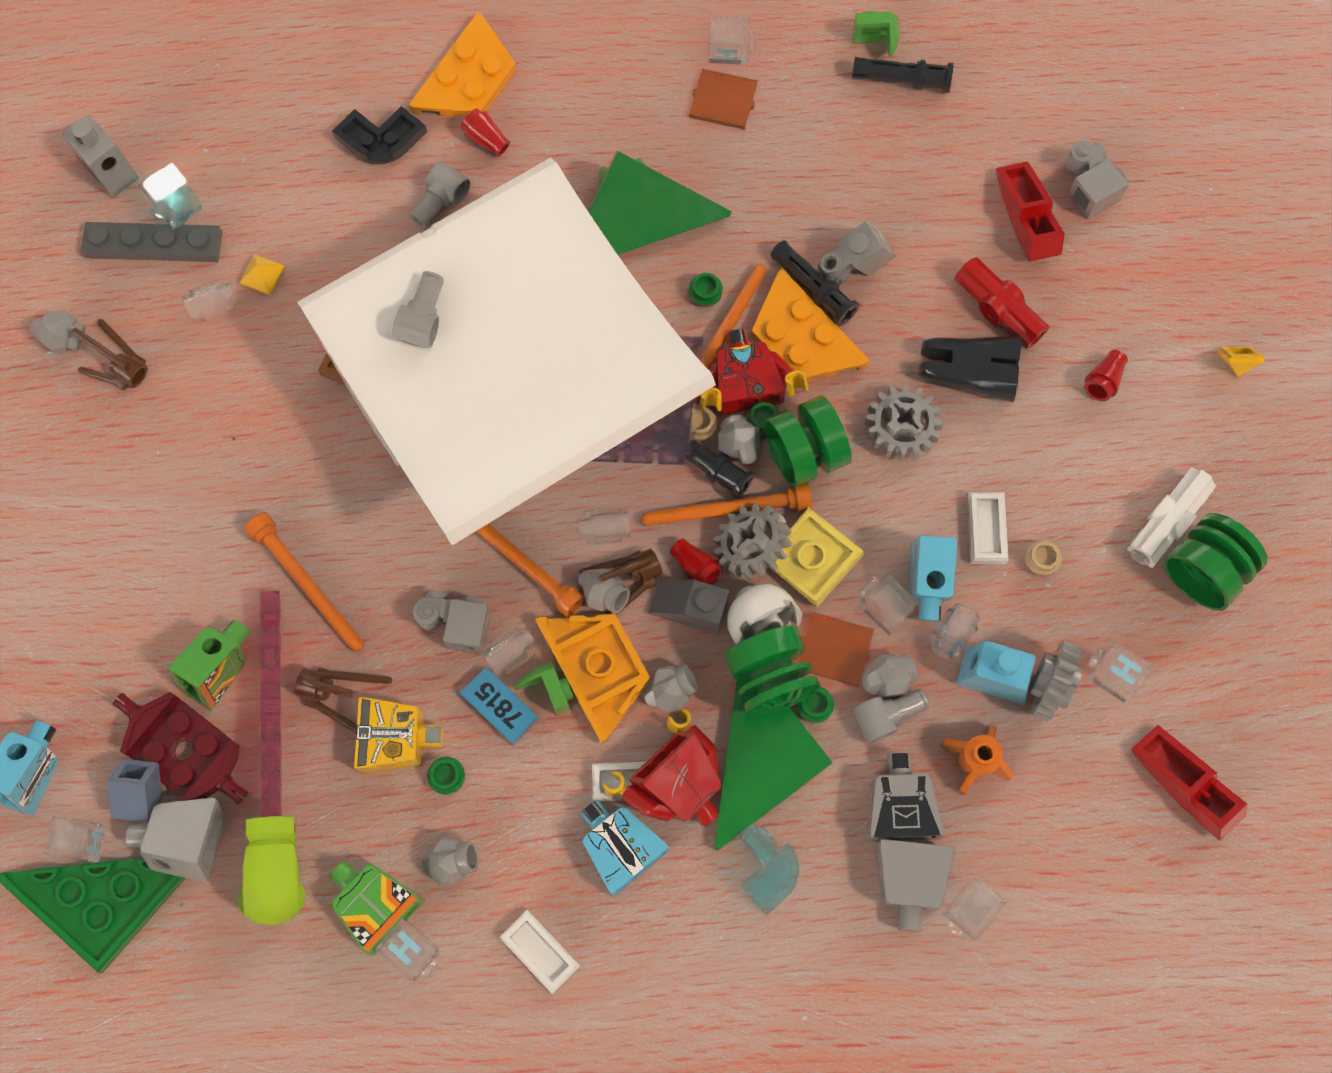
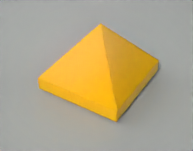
M254 254L239 283L242 286L271 296L285 266Z
M1252 346L1220 347L1217 352L1237 377L1262 364L1265 359Z

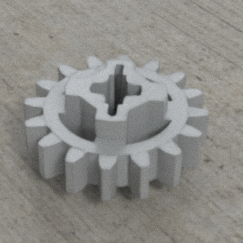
M904 384L902 391L897 392V389L892 385L889 387L888 396L879 392L876 397L877 403H870L868 408L870 414L866 416L865 425L872 427L868 429L867 438H877L874 445L876 450L883 446L887 448L885 457L889 458L893 452L898 453L899 461H903L906 453H910L915 460L920 455V449L928 453L932 448L931 442L937 443L940 436L937 430H941L943 420L936 417L939 416L941 408L930 406L934 398L932 395L927 396L925 399L921 397L922 388L918 387L912 393L909 392L908 384ZM882 413L884 414L883 419L888 423L884 429L881 424ZM923 416L926 420V432L923 430L925 426L920 422Z
M754 503L751 511H747L744 506H741L740 515L737 517L732 513L728 514L731 522L728 525L720 524L719 528L723 535L714 537V541L719 546L714 550V553L720 559L719 563L726 571H730L735 578L738 579L743 574L748 581L752 580L756 572L761 578H764L766 576L765 569L768 567L776 571L778 569L775 563L776 560H786L788 557L784 553L783 548L792 546V542L787 537L792 531L779 511L775 512L770 505L762 509L758 503Z
M1063 640L1062 643H1059L1053 655L1048 653L1044 655L1030 685L1032 687L1030 693L1035 695L1032 702V715L1049 722L1053 718L1055 711H1058L1059 706L1067 708L1082 676L1080 674L1081 668L1076 666L1080 659L1081 648Z

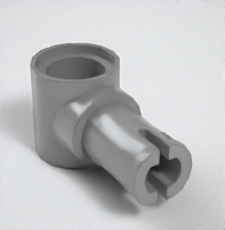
M443 161L435 164L426 179L427 194L410 214L412 220L426 229L442 207H447L450 203L457 205L465 198L470 189L471 180Z
M430 271L423 272L414 299L409 300L407 306L401 305L397 311L392 330L393 338L426 348L432 347L439 327V315H436L437 309L435 305L444 283L442 276Z
M917 689L894 700L890 698L883 700L881 696L875 697L853 708L852 713L867 744H872L898 731L897 727L901 725L902 720L928 709L929 701L924 691Z

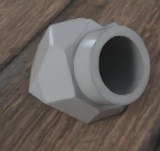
M62 310L48 312L42 319H33L30 323V330L42 344L50 350L62 354L67 352L68 349L74 351L80 349L82 340L72 333V329L78 328L85 333L86 326L76 323L77 318Z
M733 415L726 418L721 423V431L718 433L719 449L733 459H740L743 464L755 462L761 450L759 427L749 423L746 417L742 415Z
M601 568L583 571L578 578V583L584 589L587 606L607 613L609 611L614 614L619 613L629 600V588L622 584L618 576L606 581L599 580L601 574L612 569Z
M894 654L880 655L865 670L862 677V685L868 693L881 696L882 699L905 695L908 693L910 683L915 682L918 678L917 669L912 659L906 654L898 657Z
M685 664L678 668L675 666L660 667L656 671L653 681L645 689L644 700L651 707L671 713L680 710L690 699V695L698 691V684L692 671Z
M446 836L439 841L434 849L426 853L422 865L424 870L439 885H453L464 878L467 873L476 872L479 856L473 842H463L461 839Z

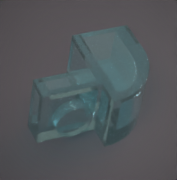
M172 163L165 165L138 185L153 203L154 207L151 208L153 213L159 220L165 219L173 230H176L202 210L196 195Z
M752 823L740 833L739 837L763 866L742 884V888L767 916L794 889L799 874V863L795 850L790 843L777 852L773 848L777 842L768 830L763 826L757 829Z

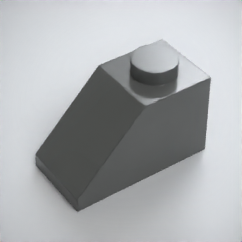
M659 579L649 614L718 635L728 604L730 590L697 580Z

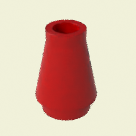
M475 108L461 123L460 128L465 132L464 136L491 151L497 157L501 156L510 145V141L503 135L486 111L481 112L478 108Z
M1119 350L1109 351L1107 356L1085 377V392L1097 401H1107L1110 397H1114L1118 392L1123 371L1128 362L1127 356Z
M685 538L678 540L672 546L670 555L676 559L689 580H697L713 585L721 576L723 569L718 565L719 560L692 545Z

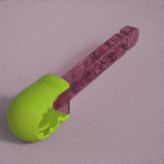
M280 590L261 591L260 594L261 817L246 819V837L250 843L245 849L243 887L239 891L237 900L239 910L246 918L256 924L271 926L288 922L296 916L303 908L306 899L304 887L300 883L295 852V818L292 816H282Z

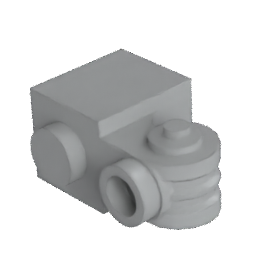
M1079 141L1073 145L1066 160L1067 170L1074 175H1079L1075 178L1068 195L1084 217L1089 219L1119 202L1129 184L1126 182L1124 173L1119 168H1116L1110 159L1106 160V151L1100 143L1092 144L1088 141Z
M866 220L838 241L841 246L825 254L817 266L823 272L822 275L827 281H836L839 285H842L848 281L847 279L851 275L849 272L857 269L869 276L895 258L896 255L881 230Z
M429 590L426 592V597L420 599L415 604L413 609L414 618L424 630L433 631L442 622L446 623L443 642L447 649L484 655L491 611L488 604L483 603V599L474 596H462V600H447L448 595L446 593Z

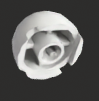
M772 584L747 586L737 593L727 612V629L735 644L762 632L792 625L793 622L798 627L801 623L802 612L793 598L780 587Z

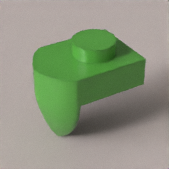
M867 11L856 13L852 31L853 44L885 42L887 53L889 56H892L896 51L900 38L898 17L892 12Z
M551 660L531 669L514 686L515 690H520L544 683L556 715L559 716L571 711L567 700L574 698L566 677L558 679Z

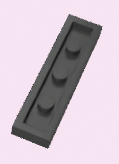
M85 222L81 253L85 258L219 262L222 230L216 225Z

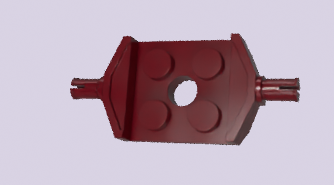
M171 692L143 706L137 705L125 693L117 696L125 705L115 699L113 706L128 716L130 720L120 752L132 760L159 763L161 783L180 797L181 801L206 799L217 791L223 792L237 805L244 801L236 792L246 798L248 791L234 782L231 776L238 760L240 745ZM183 741H191L193 752L190 757L185 760H178L175 754L176 747Z

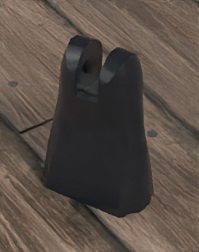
M1021 336L972 339L942 337L927 339L922 343L921 355L927 359L940 361L922 362L919 365V377L934 383L954 386L1014 403L1018 386Z

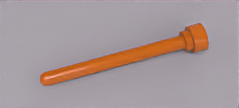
M756 264L699 358L706 368L716 359L717 351L723 347L727 340L726 334L733 330L766 274V267L763 264ZM700 395L689 402L697 403L700 399Z
M807 482L796 488H787V492L646 512L641 516V522L645 526H654L723 516L730 513L737 514L740 513L741 506H744L747 511H751L754 503H758L762 509L770 505L772 508L789 506L790 509L797 508V512L806 511L808 507L812 509L811 492Z
M262 512L251 518L244 526V531L253 542L258 541L259 544L267 546L352 651L358 652L362 650L364 646L363 640L276 536V523L269 514Z
M489 523L476 531L554 597L553 602L557 604L556 609L565 617L569 618V616L574 615L585 601V595L575 586L571 588L568 585L562 586Z

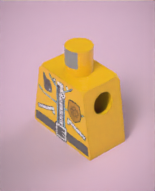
M359 697L354 769L361 774L418 766L421 764L422 747L442 748L444 738L443 725H423L424 714L418 707Z

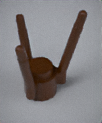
M98 319V325L126 355L122 353L116 355L78 328L72 329V333L111 360L109 370L113 372V376L85 367H79V373L111 383L121 390H125L127 386L136 388L145 379L148 372V366L145 365L146 360L137 355L103 319Z
M651 548L579 570V574L587 570L615 568L601 574L599 580L606 581L629 573L634 583L641 581V584L630 593L625 607L644 591L656 586L655 577L663 574L660 562Z
M320 667L317 671L304 668L297 677L294 693L296 696L305 698V706L317 709L356 733V724L320 702L321 700L326 701L331 693L345 697L353 696L351 690L333 685V680L331 679L390 684L392 683V678L379 675L330 671Z

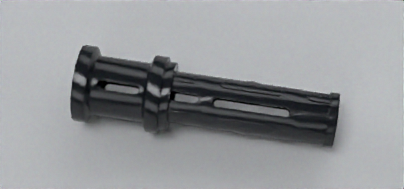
M855 57L852 79L906 83L913 85V88H916V90H922L923 87L943 89L944 93H949L954 63L948 62L947 65L928 64L926 60L921 59L916 64Z
M782 240L773 248L770 254L771 257L813 295L814 303L830 313L835 318L834 323L837 326H843L852 319L858 311L860 304L856 300L851 301L839 290L840 285L836 281H827L786 240Z
M667 420L660 424L663 429L658 427L653 439L661 442L706 472L708 481L711 483L718 482L733 492L732 496L735 499H740L754 479V472L751 470L744 471L732 463L730 457L726 454H715L671 425Z

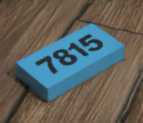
M487 667L460 692L461 696L512 745L539 720V717Z

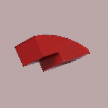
M1026 161L996 168L998 184L1010 221L1029 262L1062 255L1065 233L1052 214L1053 201L1029 162Z
M1159 725L1132 748V753L1182 808L1219 841L1246 817L1248 804L1217 780V772Z

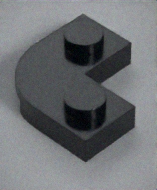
M401 106L379 128L354 109L332 130V133L336 140L360 159L373 164H386L402 157L427 133V129L424 123Z

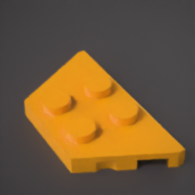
M476 13L409 104L411 113L421 115V110L437 111L440 113V116L454 117L462 115L466 117L475 108H478L481 112H487L517 71L515 61L481 13Z
M783 268L779 270L752 328L751 337L756 342H765L769 351H775L795 371L804 372L807 376V382L817 377L827 378L836 376L840 371L858 368V370L866 369L869 366L870 360L814 303Z
M602 614L595 617L574 615L569 616V618L547 619V616L536 618L535 621L602 745L607 742L650 681L648 672L616 614Z

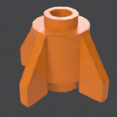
M990 724L984 735L975 736L968 742L950 738L943 740L940 747L955 755L959 754L958 762L965 773L957 793L961 795L966 794L975 778H983L991 773L1006 781L1011 780L1014 772L1004 762L1003 750L995 739L997 727ZM978 750L984 754L983 758L985 760H982L978 756Z

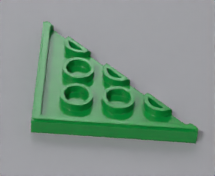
M616 151L588 209L589 214L617 255L729 217L732 211L619 151Z
M751 678L737 679L714 846L717 851L833 763L790 707L774 713L754 716L747 715L744 704L751 698H741L738 690L751 681Z
M143 857L0 873V883L97 973H103L186 879L151 870Z

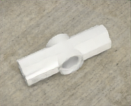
M1191 467L1170 495L1166 494L1148 516L1147 520L1149 521L1139 531L1127 548L1135 561L1152 568L1173 541H1177L1197 517L1195 513L1206 502L1217 486L1208 473Z

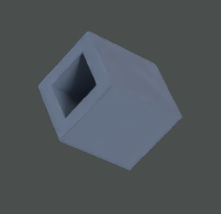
M121 759L107 780L111 818L132 822H149L153 808L162 801L159 763Z

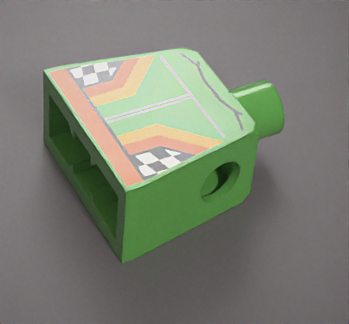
M232 620L222 633L210 626L205 627L168 667L181 692L212 711L245 665L246 660L240 645L249 636L250 631L236 620Z
M344 860L329 875V878L342 890L331 905L367 955L374 956L425 901L420 895L370 863L358 873Z

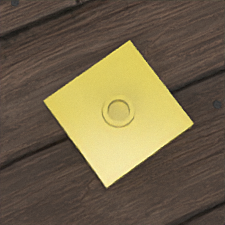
M808 507L790 528L792 533L787 537L792 542V546L783 548L784 553L788 556L787 559L776 560L775 563L778 566L776 571L770 567L768 568L818 608L862 558L864 551Z

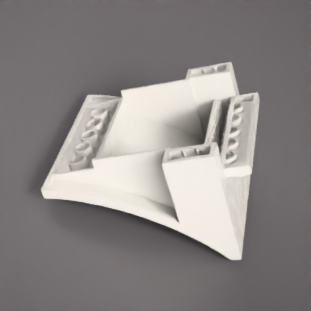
M551 157L438 221L423 233H417L297 302L375 435L396 466L400 465L451 545L474 533L716 385L712 373L679 337L629 272L577 196L557 162ZM424 271L437 273L444 279L435 305L437 309L436 315H439V327L431 348L392 337L397 311L401 305L407 306L409 300L414 299Z

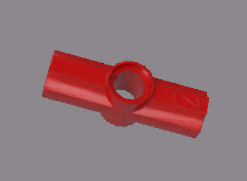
M978 257L971 258L956 273L954 279L978 302L979 310L985 319L994 325L1001 324L1012 336H1021V345L1026 349L1034 346L1047 333L1050 326L1025 303V297L1020 288L1009 280L1002 281Z

